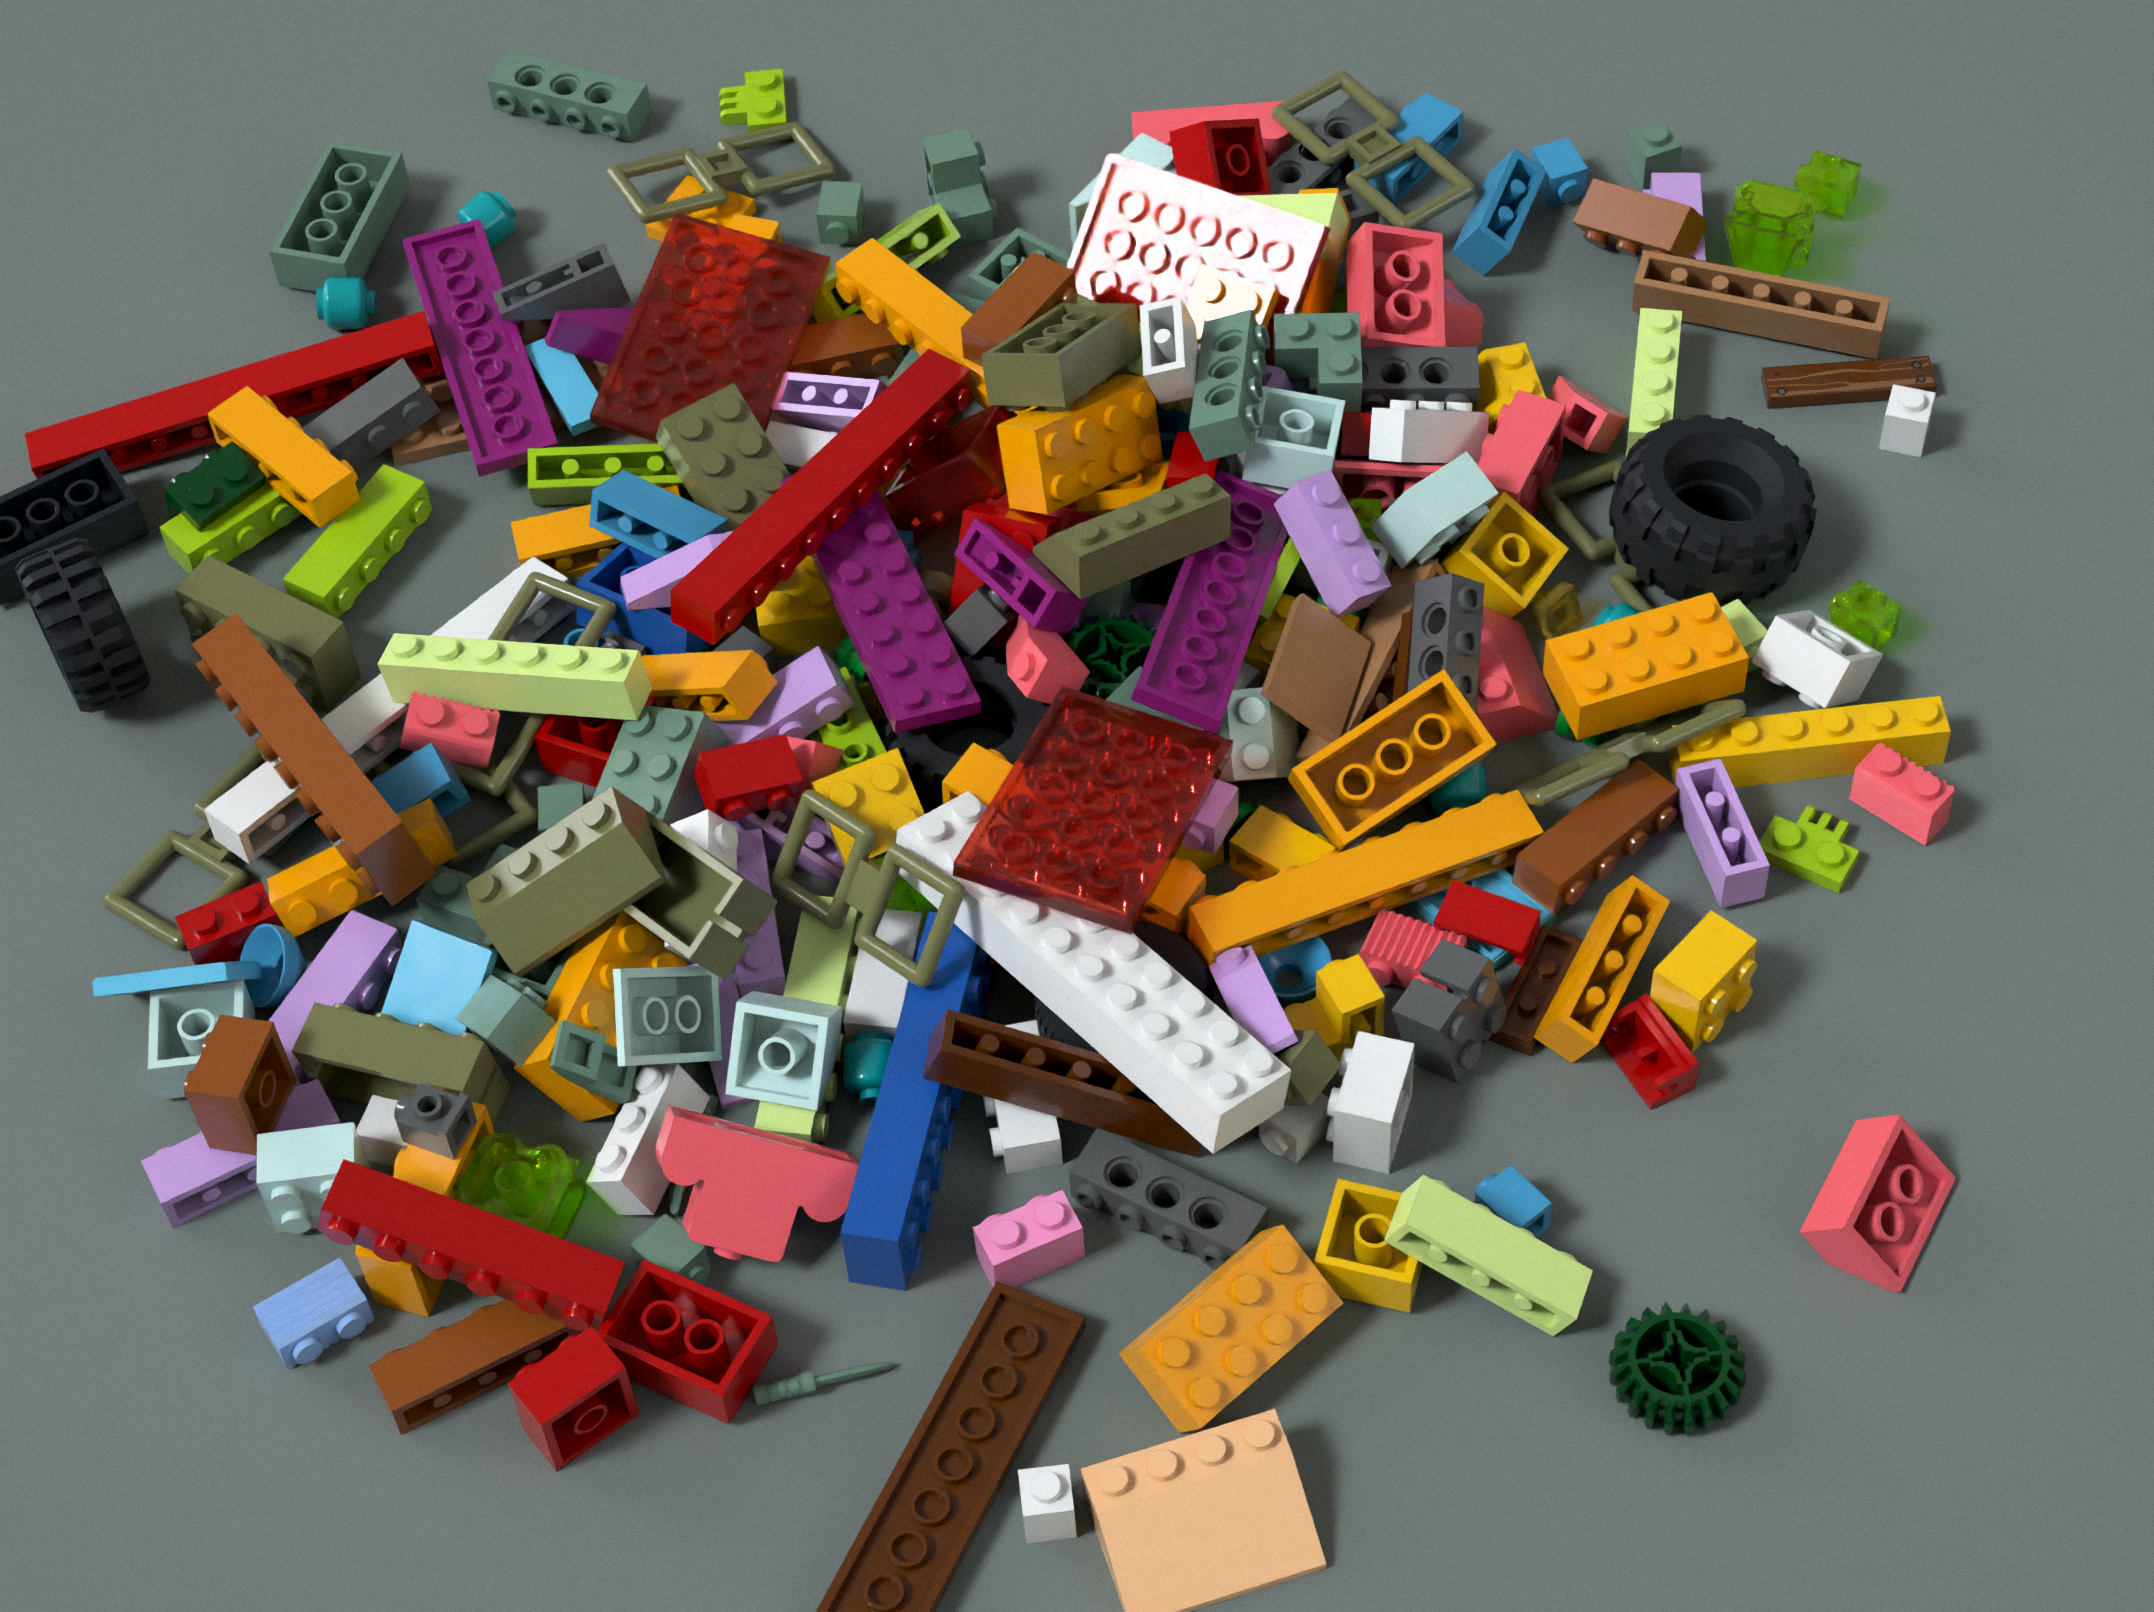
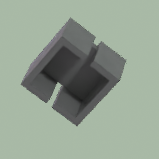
M1442 939L1420 969V974L1422 977L1451 988L1454 994L1414 978L1391 1011L1402 1041L1415 1043L1414 1065L1458 1084L1467 1069H1472L1477 1064L1482 1051L1480 1043L1486 1044L1490 1036L1502 1028L1506 1019L1507 1009L1491 959Z

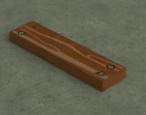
M1929 356L1764 367L1761 373L1767 408L1889 400L1893 384L1935 393L1937 388Z

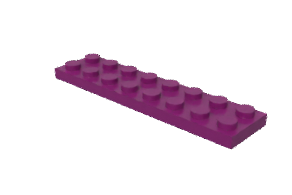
M476 219L402 239L478 476L527 464L528 448L559 447L516 321L503 320L492 292L503 288V284L481 220Z
M1220 470L1217 472L1215 482L1231 495L1230 539L1184 558L1130 699L1214 734L1217 733L1288 535V531L1273 505L1282 495Z
M791 477L782 478L781 486L785 482H787ZM876 489L866 505L863 507L859 506L847 517L841 529L833 531L821 542L816 553L812 555V559L895 733L980 714L981 700Z

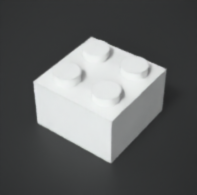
M1809 609L1776 615L1751 662L1763 669L1762 675L1767 680L1780 686L1789 685L1800 692L1798 697L1801 701L1816 709H1823V707L1828 708L1857 701L1883 654Z
M1358 1031L1353 1049L1345 1047L1340 1062L1341 1067L1339 1068V1076H1343L1340 1088H1332L1327 1106V1115L1331 1116L1326 1140L1333 1142L1334 1162L1386 1174L1390 1173L1412 1097L1415 1043Z

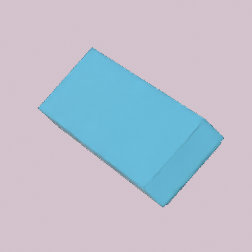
M545 338L524 346L532 370L573 436L611 421L608 408L573 353L547 346Z

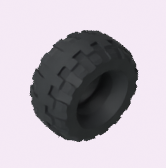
M1691 415L1689 420L1681 421L1680 418H1674L1661 423L1659 428L1649 431L1630 448L1619 470L1609 508V525L1613 527V537L1618 545V552L1627 565L1633 564L1637 569L1636 576L1649 586L1654 584L1664 590V595L1679 601L1713 592L1719 604H1728L1739 599L1746 605L1750 604L1752 599L1766 597L1784 585L1791 572L1795 573L1806 551L1815 524L1817 509L1812 507L1815 493L1808 471L1798 465L1799 457L1787 445L1782 446L1775 441L1773 434L1760 427L1755 429L1745 425L1743 420L1731 417L1718 419L1711 418V415ZM1699 512L1711 514V515H1714V516H1716V517H1718V518H1721V519H1716V518H1713V517H1709V516L1704 515V514L1699 513Z

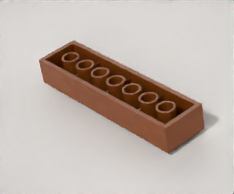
M237 613L192 643L202 660L195 664L211 686L216 682L220 683V686L214 690L230 712L235 708L240 710L234 717L246 734L252 737L258 733L260 737L253 742L267 761L272 763L276 759L279 760L280 763L273 768L287 787L292 790L299 786L300 789L294 795L308 814L314 816L318 812L320 813V816L314 821L328 840L333 844L339 839L341 840V843L335 848L348 866L354 871L362 867L363 870L356 875L373 897L381 892L389 904L394 906L438 874L397 814Z

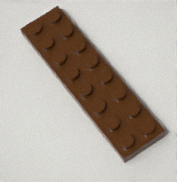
M996 1281L816 1612H936L1086 1328L1085 1316Z

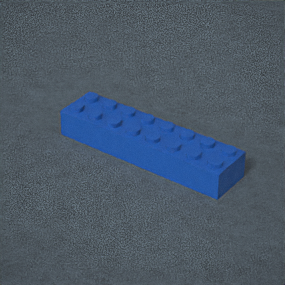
M928 912L915 959L917 964L937 912ZM955 924L952 926L931 984L926 988H919L909 981L840 1232L849 1282L906 1291L911 1273L918 1274L923 1254V1247L919 1245L921 1232H929L931 1228L934 1206L933 1203L929 1202L932 1190L939 1191L944 1176V1162H940L943 1149H951L955 1131V1123L951 1121L954 1109H961L965 1090L923 1078L929 1037L947 1009L984 1020L985 1003L981 1002L984 992L992 991L995 980V965L989 964L991 956Z

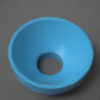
M262 924L250 933L244 944L240 961H257V963H260L262 979L244 981L254 1007L274 1008L281 1005L307 970V960L302 956L298 942L285 927Z
M1316 936L1258 957V960L1280 1004L1291 1005L1294 1003L1301 1004L1316 997V971L1331 962V955L1324 941ZM1294 971L1303 980L1296 987L1285 988L1277 984L1275 978L1281 972Z

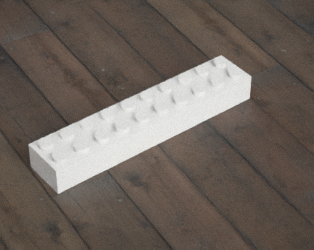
M969 791L897 829L896 844L903 846L964 886L965 894L954 924L1212 1154L1283 1109L1291 1069ZM900 868L898 874L939 909L944 895Z

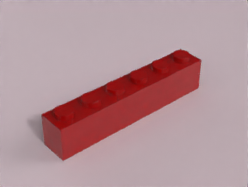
M343 1159L324 1201L318 1224V1231L325 1233L329 1239L342 1245L354 1243L372 1250L377 1257L385 1261H403L419 1267L429 1277L439 1280L449 1278L466 1284L472 1292L485 1297L496 1295L514 1302L519 1309L531 1314L545 1313L559 1318L566 1326L577 1331H584L590 1326H593L598 1331L604 1321L625 1265L624 1261Z

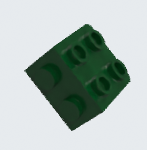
M232 441L222 449H213L203 458L201 464L188 473H179L169 482L168 487L165 489L168 518L171 520L182 513L200 532L266 484V477Z

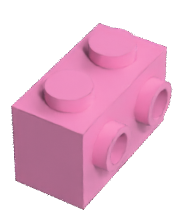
M1063 1190L1050 1195L1036 1196L1020 1208L1006 1214L998 1213L991 1215L980 1225L973 1227L976 1255L992 1287L997 1281L1015 1288L1085 1257L1083 1227Z

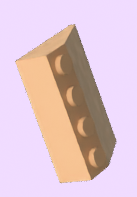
M1275 1409L1081 1468L1083 1497L1124 1612H1191L1326 1569L1327 1564L1294 1457Z

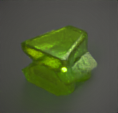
M1754 179L1736 187L1734 209L1726 214L1724 221L1734 267L1784 277L1789 269L1808 265L1810 248L1813 241L1815 216L1818 210L1817 203L1812 198L1810 192Z
M502 1131L493 1135L483 1136L455 1192L454 1199L565 1240L585 1199L587 1188L581 1178L573 1176L580 1162L579 1159L566 1156L564 1150L557 1145L544 1144L533 1147L523 1144L516 1134Z

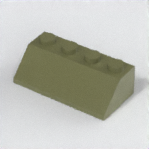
M1205 473L1058 532L1033 546V554L1081 600L1230 539L1231 495Z
M610 787L467 883L466 886L476 922L514 975L520 978L666 882L667 879L646 809L614 787Z

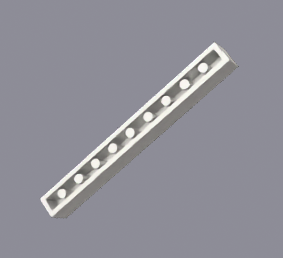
M532 557L430 636L488 640L530 573L540 572L570 584L569 579L535 557ZM539 591L508 641L533 643L576 609L575 605ZM379 674L321 720L365 774L400 747L409 703L393 702L382 674ZM278 759L272 763L266 761L204 809L214 839L248 864L256 860L311 816L294 795L300 789L299 786L292 790L291 788L289 789L273 768L280 763Z

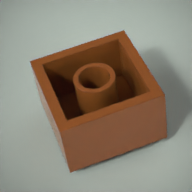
M220 1014L212 1032L206 1035L202 1045V1054L194 1070H191L186 1076L184 1094L191 1105L197 1119V1124L201 1128L209 1148L257 1155V1134L274 1131L296 1083V1077L274 1022Z

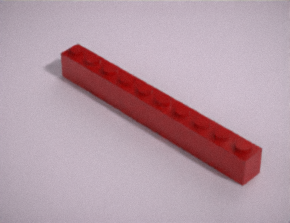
M424 311L27 432L24 435L31 469L36 479L104 448L118 471L123 472L217 443L207 413L246 386L260 397L267 396L275 404L278 412L286 418H298L334 406L401 358H404L420 380L443 373L444 370Z
M931 349L926 350L670 590L671 622L713 645L726 633L733 632L739 626L742 618L751 609L759 607L776 585L781 581L789 579L795 567L807 556L815 554L821 542L833 531L841 529L852 512L859 506L863 507L866 505L877 488L884 482H889L902 464L909 458L913 459L927 440L933 435H938L952 416L957 412H962L967 407L972 396V390L970 389L971 369Z

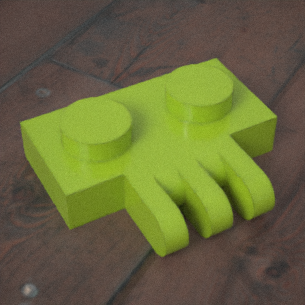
M783 68L744 72V86L724 87L719 91L720 121L724 125L747 124L748 132H753L787 123Z
M1810 805L1805 807L1796 824L1775 815L1759 841L1769 864L1839 894L1858 861L1860 851L1842 843L1849 830L1850 822L1841 819L1834 831L1829 830L1834 815L1824 812L1818 823L1815 824L1812 821L1815 818L1817 808Z

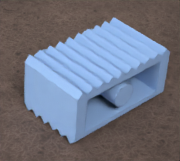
M341 1258L334 1260L253 1306L261 1327L287 1369H293L296 1364L312 1362L330 1344L337 1343L339 1339H350L357 1336L365 1329L367 1324H371L374 1320L364 1293Z

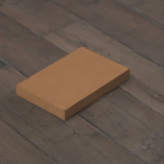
M1302 593L1293 600L1260 694L1328 743H1332L1341 736L1371 642Z

